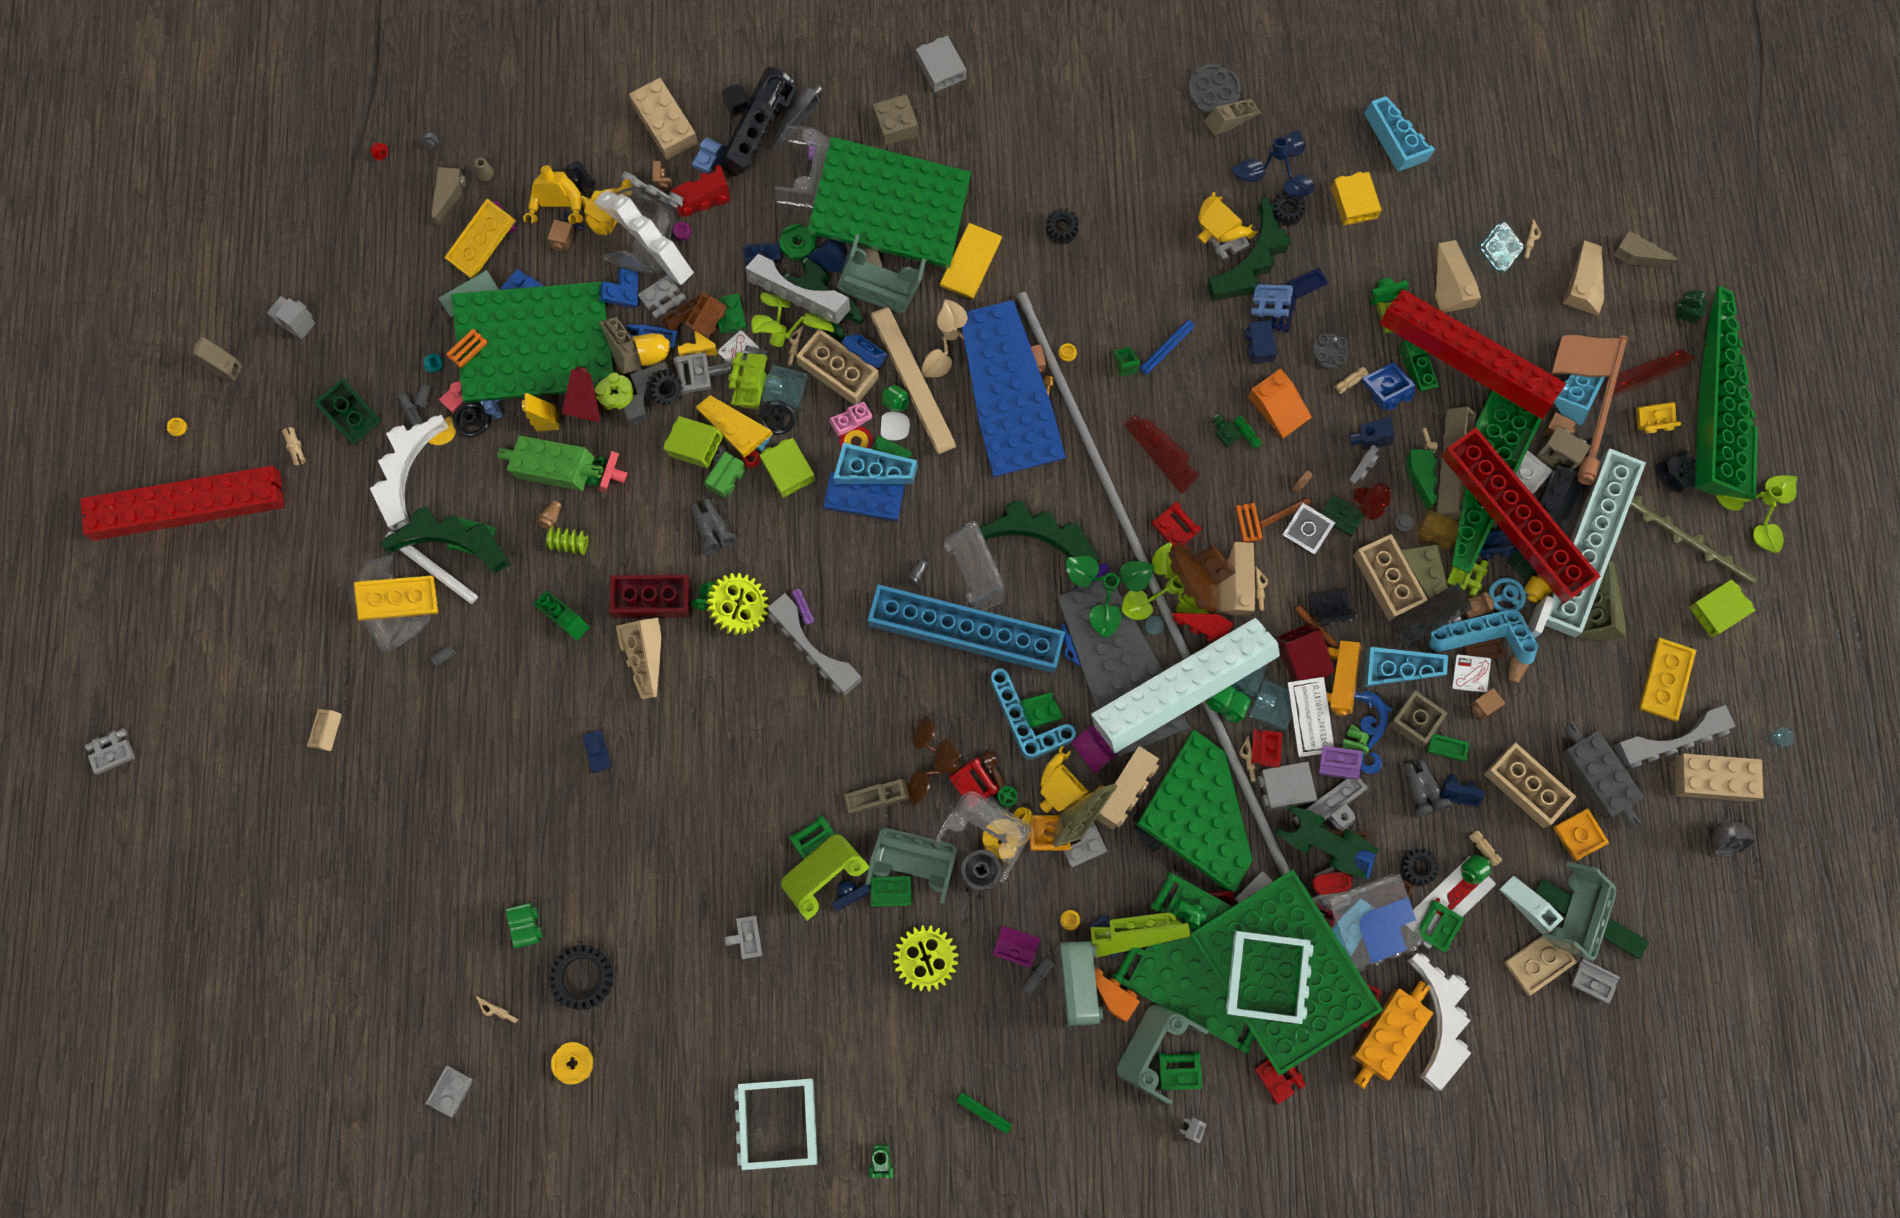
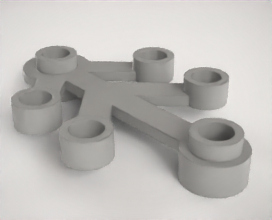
M626 171L623 172L621 183L625 179H629L631 185L644 189L643 196L652 200L654 196L660 197L658 202L666 207L668 205L675 208L683 206V198L672 192L667 195L650 184L646 185L634 175Z

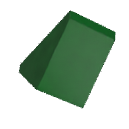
M1126 347L1113 350L1119 377L1137 374L1140 360L1132 348Z

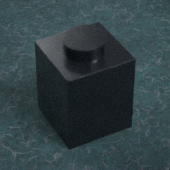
M738 84L725 88L722 91L723 101L732 117L744 113L748 104Z

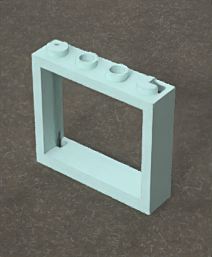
M1234 930L1226 1013L1302 1024L1303 1019H1306L1307 1007H1304L1305 998L1308 999L1309 986H1306L1307 978L1311 976V965H1308L1309 957L1313 955V945H1310L1311 941ZM1244 938L1302 946L1295 1016L1237 1008Z
M813 1079L738 1084V1089H735V1101H739V1110L735 1111L736 1123H740V1131L736 1132L737 1144H740L741 1153H737L738 1166H741V1170L818 1164ZM804 1086L808 1158L748 1163L745 1090Z

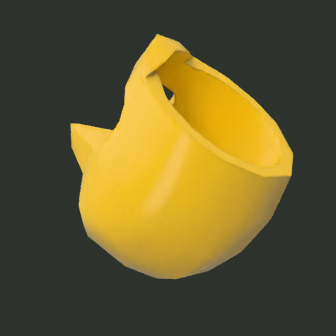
M652 333L632 337L642 366L659 363L667 357L670 342L663 335Z

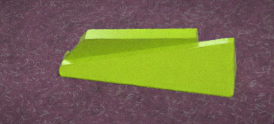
M1170 912L1110 920V927H1091L1092 945L1096 946L1097 958L1129 951L1131 948H1142L1190 936L1189 924H1183L1178 921L1175 915Z

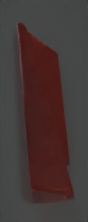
M1678 349L1665 358L1660 357L1620 373L1617 376L1612 398L1668 376L1671 372L1688 366L1695 358L1685 351Z
M1134 415L1126 423V428L1176 489L1183 494L1197 480L1199 475L1198 472L1187 464L1190 456L1149 419L1144 418L1141 420L1137 415Z

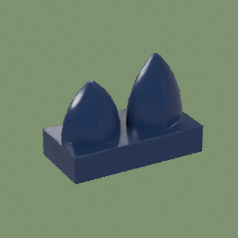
M779 242L743 245L745 265H748L757 254L772 260L774 263L781 262Z
M1453 773L1446 778L1440 792V798L1442 799L1446 798L1451 802L1479 807L1485 796V791L1479 790L1473 781L1468 782L1465 786H1460L1459 780Z

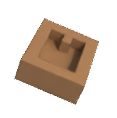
M653 161L652 181L654 187L660 191L672 190L671 178H665L666 172L665 168H662L661 161Z
M1487 592L1460 602L1467 620L1489 614L1494 609L1493 599Z

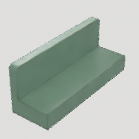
M486 270L438 299L449 316L453 317L451 294L498 290V287Z

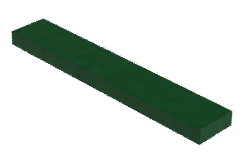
M1540 879L1534 892L1547 901L1557 912L1566 916L1572 895L1545 879ZM1608 919L1603 939L1636 959H1641L1649 941L1614 920Z

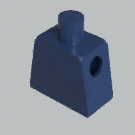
M1390 417L1361 424L1358 433L1349 435L1350 445L1361 444L1362 450L1370 449L1372 445L1377 448L1392 445L1394 430Z

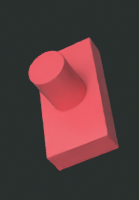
M460 380L452 383L450 390L439 399L453 414L459 406L465 404L462 399Z
M611 452L598 489L599 491L606 493L610 479L621 483L625 482L627 472L614 468L619 455L616 452Z

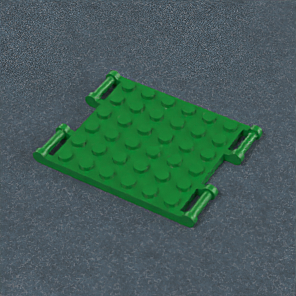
M1170 872L1167 873V879L1155 902H1152L1150 908L1159 913H1171L1174 904H1178L1179 900L1187 902L1189 905H1200L1202 911L1207 912L1206 919L1200 924V927L1232 907ZM1176 882L1179 886L1167 909L1161 906L1172 885ZM1175 916L1178 921L1184 924L1185 918ZM1189 928L1190 933L1196 929ZM1191 935L1186 938L1147 946L1145 950L1142 948H1131L1128 951L1117 974L1114 973L1112 977L1114 980L1158 1005L1186 1017L1207 1029L1212 1035L1249 1054L1251 1050L1249 1047L1255 1037L1251 1030H1249L1243 1043L1237 1041L1246 1022L1242 1016L1226 1013L1228 994ZM1137 953L1141 955V958L1130 979L1127 980L1124 976Z

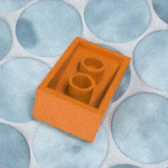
M1281 368L1252 388L1248 398L1282 439L1312 418L1292 381Z

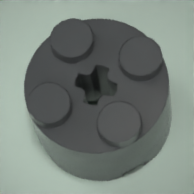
M977 850L965 857L961 867V878L970 890L987 892L997 885L1001 876V865L998 858L992 852ZM984 867V872H986V874L983 873L980 876L978 875V871H976V869Z

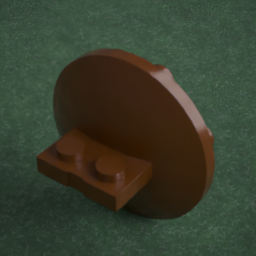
M1182 543L1172 546L1168 553L1172 561L1170 568L1178 575L1184 585L1185 594L1189 598L1193 597L1196 605L1201 610L1204 608L1213 612L1220 608L1221 600L1217 585L1235 574V568L1222 557L1221 553L1213 545L1199 554Z

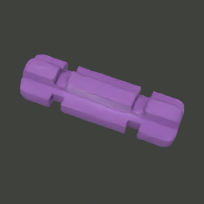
M793 590L791 596L795 600L800 615L803 616L804 624H812L814 618L810 614V609L805 599L802 598L801 590Z

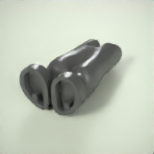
M705 498L703 502L708 512L701 514V510L696 502L691 505V509L699 534L705 539L702 550L705 555H710L717 552L720 548L713 533H717L723 547L733 545L737 541V537L734 533L726 531V523L718 514L710 499Z
M1423 758L1416 760V766L1419 771L1417 774L1410 762L1403 764L1412 798L1418 805L1415 812L1417 818L1429 815L1432 812H1438L1452 805L1449 799L1440 798V787ZM1427 797L1429 798L1431 805L1427 802Z

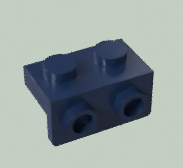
M1503 531L1489 532L1479 557H1482V559H1493L1496 555L1511 557L1513 556L1512 553H1519V550Z

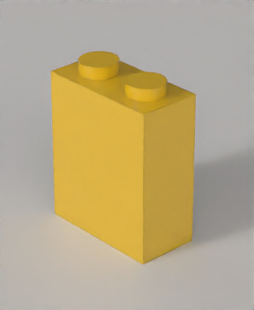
M1357 172L1347 177L1339 176L1334 180L1331 190L1343 226L1378 218L1381 207L1369 172Z

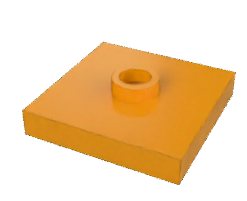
M1588 808L1553 827L1574 862L1609 843Z

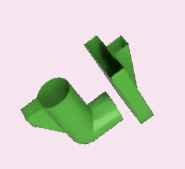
M1351 724L1347 736L1359 739L1358 743L1344 739L1342 748L1363 751L1362 755L1368 754L1369 748L1366 746L1369 739L1368 733L1361 731Z

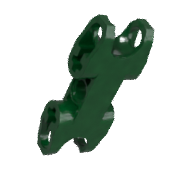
M805 256L800 259L806 271L804 276L795 278L787 272L781 274L787 281L798 287L813 291H829L825 286L829 282L827 274L819 265ZM849 298L850 311L842 320L851 319L856 324L861 325L864 319L854 302ZM830 321L834 328V333L831 331L827 332L840 341L843 340L845 337L842 329L838 324Z
M1288 805L1287 809L1298 817L1299 826L1293 832H1285L1277 828L1275 834L1282 837L1291 846L1307 854L1313 845L1332 855L1328 865L1344 873L1365 879L1367 874L1355 865V855L1363 850L1377 854L1378 848L1371 845L1363 837L1347 829L1339 837L1321 827L1325 820L1324 817L1310 810Z

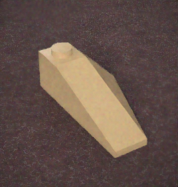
M1457 241L1439 243L1435 291L1438 309L1445 313L1475 307L1481 296L1476 280Z
M1234 542L1227 561L1235 568L1236 573L1217 585L1221 605L1213 613L1251 617L1255 611L1254 543Z
M658 618L639 620L616 626L620 648L626 652L628 657L626 663L628 667L633 669L635 674L633 680L641 699L657 697L661 632Z

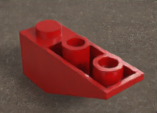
M1170 612L1169 614L1174 617L1172 621L1181 626L1184 623L1190 626L1189 630L1197 635L1201 632L1206 635L1205 639L1211 643L1227 635L1234 624L1215 613Z

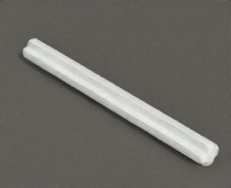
M390 531L385 537L395 533L393 531ZM413 546L399 549L470 604L477 600L478 596Z

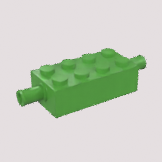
M519 436L514 450L501 447L499 451L503 453H497L499 459L510 461L507 471L517 479L583 491L588 476L600 478L602 475L598 474V472L603 473L602 466L592 465L594 456L586 448Z

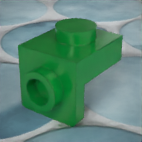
M708 581L700 586V599L691 601L690 607H696V610L700 611L707 610L711 606L706 603L708 599H711L707 594L712 591L710 588L712 585H715V582Z

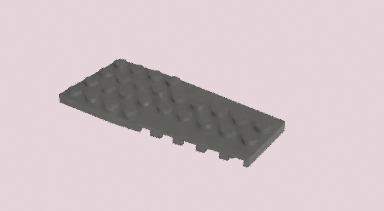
M1102 581L1092 582L1087 588H1077L1058 596L1057 599L1060 603L1062 614L1068 626V632L1071 635L1096 711L1163 672L1136 621L1123 614L1121 610L1123 598L1117 587L1111 593L1109 606H1117L1121 611L1122 618L1118 629L1111 636L1104 638L1092 627L1089 621L1091 610L1097 605L1105 606L1107 591L1103 589ZM1179 715L1118 751L1117 758L1136 751L1139 746L1144 748L1188 730L1189 726L1184 715Z

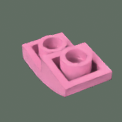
M861 402L848 407L846 412L831 417L829 422L837 436H840L866 423L873 416L865 402Z

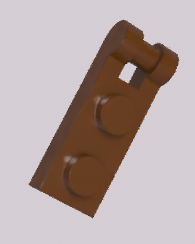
M702 294L664 314L661 319L663 324L670 330H676L678 324L687 321Z

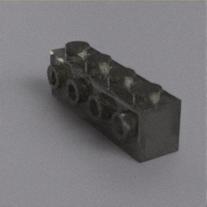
M1456 583L1392 620L1390 624L1403 646L1407 647L1470 611L1473 607L1467 594Z

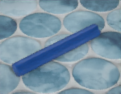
M1186 320L1141 365L1140 370L1147 375L1194 328L1195 324L1191 320Z

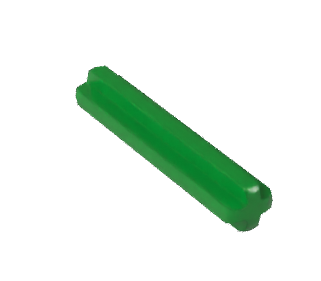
M961 1093L957 1098V1103L1003 1133L1007 1134L1010 1131L1012 1125L966 1094Z

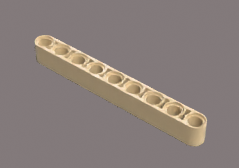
M886 306L872 312L871 318L937 454L940 455L956 448L954 439L890 308Z

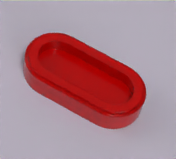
M1344 872L1321 874L1312 880L1311 886L1318 895L1341 893L1351 888L1352 878Z

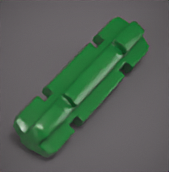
M1242 415L1238 416L1234 420V424L1237 428L1240 427V432L1247 441L1251 442L1250 445L1254 449L1258 448L1262 444L1261 439L1256 437L1257 434L1252 427L1245 423V418Z

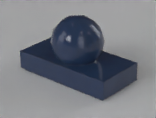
M842 880L837 886V893L841 898L833 902L832 906L838 912L870 894L871 891L867 884L857 889L853 881Z

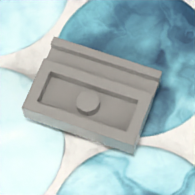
M1580 959V964L1574 973L1570 986L1606 1004H1610L1620 977L1585 959Z
M446 1066L425 1104L450 1117H454L474 1079L450 1066Z

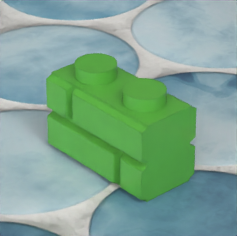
M724 452L704 481L705 487L723 498L727 494L730 495L735 489L734 483L736 480H740L745 474L744 463L729 453Z

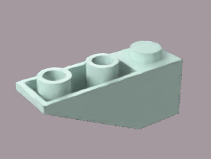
M1515 876L1499 889L1541 934L1551 932L1564 919L1547 901Z

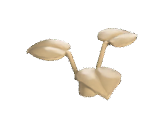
M944 300L937 317V326L944 335L942 337L944 353L940 349H935L926 356L921 369L923 377H941L948 373L952 366V360L949 356H946L948 354L947 340H955L958 336L964 340L963 334L957 328H961L966 324L967 313L959 304L951 300Z

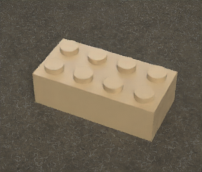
M661 78L629 93L632 106L666 160L698 144L696 133Z
M821 329L817 330L796 356L797 364L853 405L858 404L879 379L876 368L862 361L859 356L848 351L845 346Z
M1392 534L1358 549L1353 555L1389 622L1422 607L1428 602L1426 595Z
M1516 742L1510 745L1484 773L1489 780L1543 828L1552 825L1576 798L1572 792Z
M1139 746L1115 783L1117 788L1096 820L1112 830L1116 826L1120 828L1128 816L1125 813L1126 810L1131 811L1138 800L1135 796L1137 794L1141 795L1148 785L1147 777L1151 779L1157 771L1159 765L1156 763L1159 758Z
M1682 754L1674 758L1675 796L1747 802L1763 799L1762 759Z

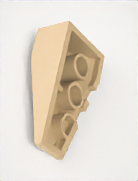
M1584 240L1563 304L1598 316L1604 301L1602 246Z

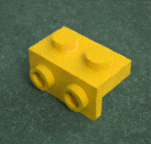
M1675 402L1636 407L1637 429L1643 430L1645 433H1656L1657 429L1662 428L1664 431L1674 430L1675 426H1681V421H1676Z

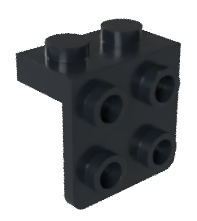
M1346 588L1308 594L1310 616L1319 623H1322V625H1333L1335 621L1351 622L1353 618L1358 617L1357 613L1349 608Z

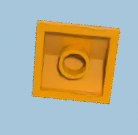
M1033 815L1029 823L1031 850H1071V843L1058 847L1053 845L1055 824L1060 818L1059 815Z

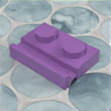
M1323 746L1319 775L1359 780L1363 751Z

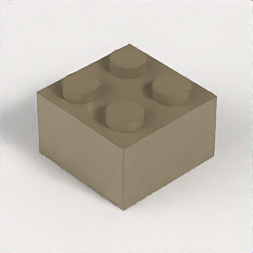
M907 94L873 104V116L884 146L918 136V123Z
M1557 427L1546 438L1535 457L1553 468L1562 463L1575 469L1580 465L1591 446L1585 440L1570 434L1567 429Z
M1415 690L1407 697L1388 726L1421 748L1428 743L1448 713Z

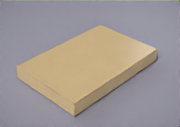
M1543 935L1504 962L1527 996H1531L1577 963L1571 953L1554 947Z

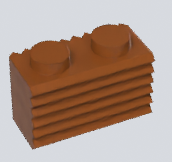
M703 292L685 325L709 338L715 332L719 319L725 315L727 306Z

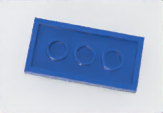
M830 472L824 509L898 522L905 484H835L833 479L835 472Z

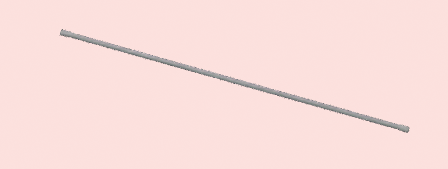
M1022 292L1016 298L1028 319L1038 344L1042 346L1044 357L1137 561L1149 563L1034 313L1026 292ZM1152 573L1148 585L1154 596L1162 590L1154 573ZM1162 594L1155 600L1184 660L1191 656L1177 623L1172 621L1174 617L1169 615L1171 610ZM1203 701L1205 710L1282 876L1290 871L1218 713L1212 711Z

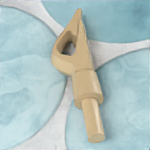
M1534 219L1532 220L1529 236L1525 244V259L1529 258L1534 240L1539 239L1541 235Z
M801 326L790 335L789 341L792 346L789 352V366H792L794 357L797 356L804 326ZM797 334L796 339L793 340L792 337Z
M1255 567L1256 596L1259 600V610L1264 611V588L1268 585V580ZM1260 577L1264 579L1265 583L1261 582Z
M1247 736L1239 753L1242 758L1246 759L1251 782H1256L1254 772L1256 767L1255 763L1251 764L1252 751L1249 736ZM1244 747L1247 748V754L1243 753Z
M478 996L476 997L485 1016L496 1014L503 1020L506 1018L515 1024L518 1022V1019L508 1014V1011ZM483 1005H487L490 1008V1011L486 1012L483 1008Z

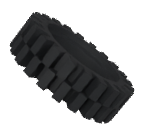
M587 945L572 946L568 950L560 952L561 955L556 956L554 959L556 961L550 966L552 968L551 972L548 973V977H550L548 984L551 986L550 991L554 994L555 999L562 1005L576 1010L590 1009L603 1002L606 995H609L610 988L613 987V967L608 957L596 948ZM580 958L589 959L598 967L599 983L592 993L582 997L573 996L566 990L563 984L564 971L574 960Z

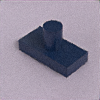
M598 730L582 735L592 773L611 769L612 765L603 731Z

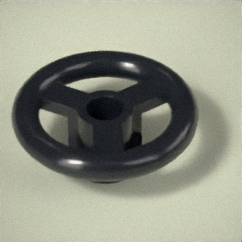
M772 400L765 403L760 408L758 414L759 423L770 429L774 435H782L789 432L796 420L792 407L780 400ZM789 414L790 422L785 428H782L781 421ZM764 416L771 418L775 423V429L765 423Z
M469 402L456 409L452 422L454 429L460 435L470 438L477 437L487 430L490 423V415L486 413L485 408L481 404ZM475 408L483 413L484 423L477 419ZM461 414V419H462L463 421H461L460 423H458V418H459V415ZM468 425H476L480 429L474 432H467L462 428Z

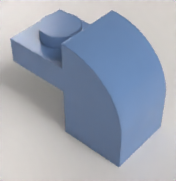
M708 137L705 138L700 144V151L692 163L693 168L709 174L713 166H717L726 146Z

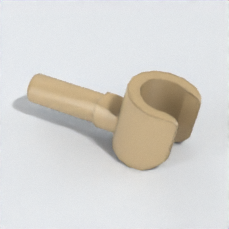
M1423 428L1422 431L1426 442L1424 450H1434L1435 453L1438 444L1437 442H1431L1427 428Z

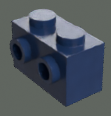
M1271 320L1250 322L1247 329L1244 330L1245 340L1249 344V347H1247L1248 358H1251L1252 364L1274 362L1277 352Z

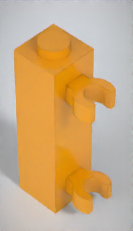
M1340 641L1339 649L1327 647L1330 658L1338 660L1333 693L1326 692L1328 703H1331L1330 708L1332 712H1335L1338 716H1347V714H1352L1362 647L1359 642Z

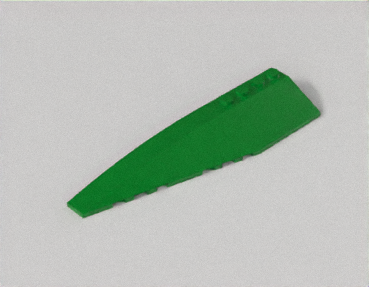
M1718 286L1711 309L1702 361L1698 405L1695 488L1708 494L1754 500L1756 499L1757 426L1753 425L1755 413L1750 407L1752 395L1747 389L1749 378L1745 355H1741L1740 350L1743 344L1742 339L1738 338L1737 331L1740 330V326L1735 319L1737 309L1734 292Z
M1492 390L1475 428L1481 432L1506 464L1517 474L1542 419ZM1466 486L1452 567L1470 574L1494 520Z

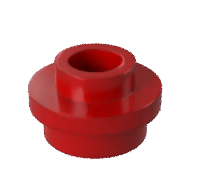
M374 143L370 153L375 160L381 161L387 156L388 147L384 143Z
M753 450L745 458L742 456V462L749 468L758 466L761 461L760 454L756 450ZM749 457L755 458L752 462L748 461Z

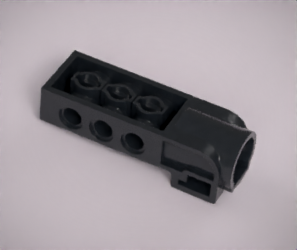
M773 67L765 68L717 166L721 165L723 170L735 177L739 173L743 174L745 169H748L752 162L750 158L757 152L760 147L759 141L761 138H764L768 131L766 127L773 121L775 116L778 117L788 107L798 87L787 74Z

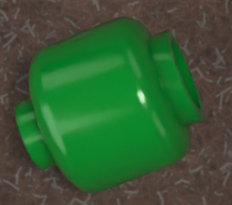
M897 385L885 388L881 394L882 404L893 412L905 410L910 401L908 393Z
M1472 855L1461 865V876L1469 884H1481L1491 874L1490 862L1487 858L1479 855Z

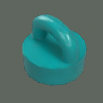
M431 353L425 356L423 363L428 373H435L442 369L443 360L438 354Z

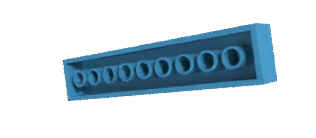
M877 585L868 618L869 627L1055 673L1065 631L882 585Z

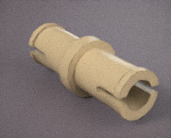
M288 427L290 435L287 428L283 429L282 433L287 443L286 449L291 454L293 464L300 465L297 458L300 459L301 464H304L306 459L301 450L302 444L297 439L295 429Z

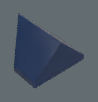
M826 239L809 253L807 257L819 265L823 271L841 273L847 257L846 247L840 241Z

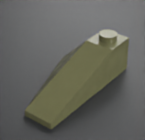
M1613 561L1608 562L1583 632L1579 635L1580 638L1611 641L1626 637L1624 612Z
M1112 784L1102 787L1071 808L1064 810L1059 815L1060 818L1055 824L1054 847L1082 839L1117 788V785Z

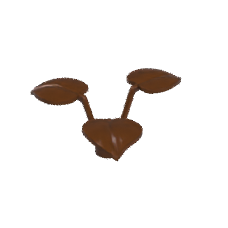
M924 717L918 724L914 732L913 743L917 749H923L926 746V748L936 754L933 763L935 771L923 773L922 770H918L911 777L908 791L910 802L913 806L920 802L929 790L930 780L927 777L928 775H944V773L952 775L961 767L958 759L962 755L950 740L945 739L941 741L936 749L930 746L929 742L934 738L935 729L929 717Z

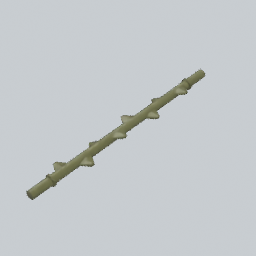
M1638 495L1632 498L1630 507L1643 514L1644 522L1654 521L1673 534V543L1685 541L1704 553L1705 561L1715 560L1734 572V575L1737 574L1751 584L1756 582V577L1743 570L1741 566L1733 563L1731 555L1723 557L1704 545L1702 534L1694 537L1688 535L1671 524L1670 516L1660 517L1642 505V496Z

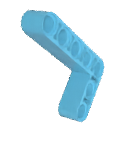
M1513 609L1435 627L1431 631L1429 640L1431 650L1441 652L1506 637L1517 659L1523 664L1533 663L1538 644L1521 613Z
M1000 668L993 671L990 681L1020 752L1025 759L1032 760L1059 749L1061 746L1069 745L1074 740L1075 729L1068 724L1035 736L1032 728L1030 729L1023 713L1024 709L1019 704L1020 700L1008 673ZM997 675H1001L1005 681L997 683L994 678ZM1010 693L1012 699L1004 700L1002 694ZM1017 710L1020 713V717L1012 718L1010 712ZM1019 728H1025L1028 731V734L1026 736H1021L1018 734L1017 730ZM1069 731L1071 738L1064 739L1061 736V732ZM1045 738L1052 739L1054 744L1052 746H1046L1043 743V740ZM1031 745L1035 748L1036 752L1029 754L1026 752L1025 747Z

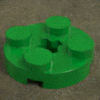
M792 224L786 227L779 240L782 253L791 261L800 260L804 256L808 258L807 255L816 246L815 235L808 234V227L801 226V224ZM795 239L803 241L801 245H794Z

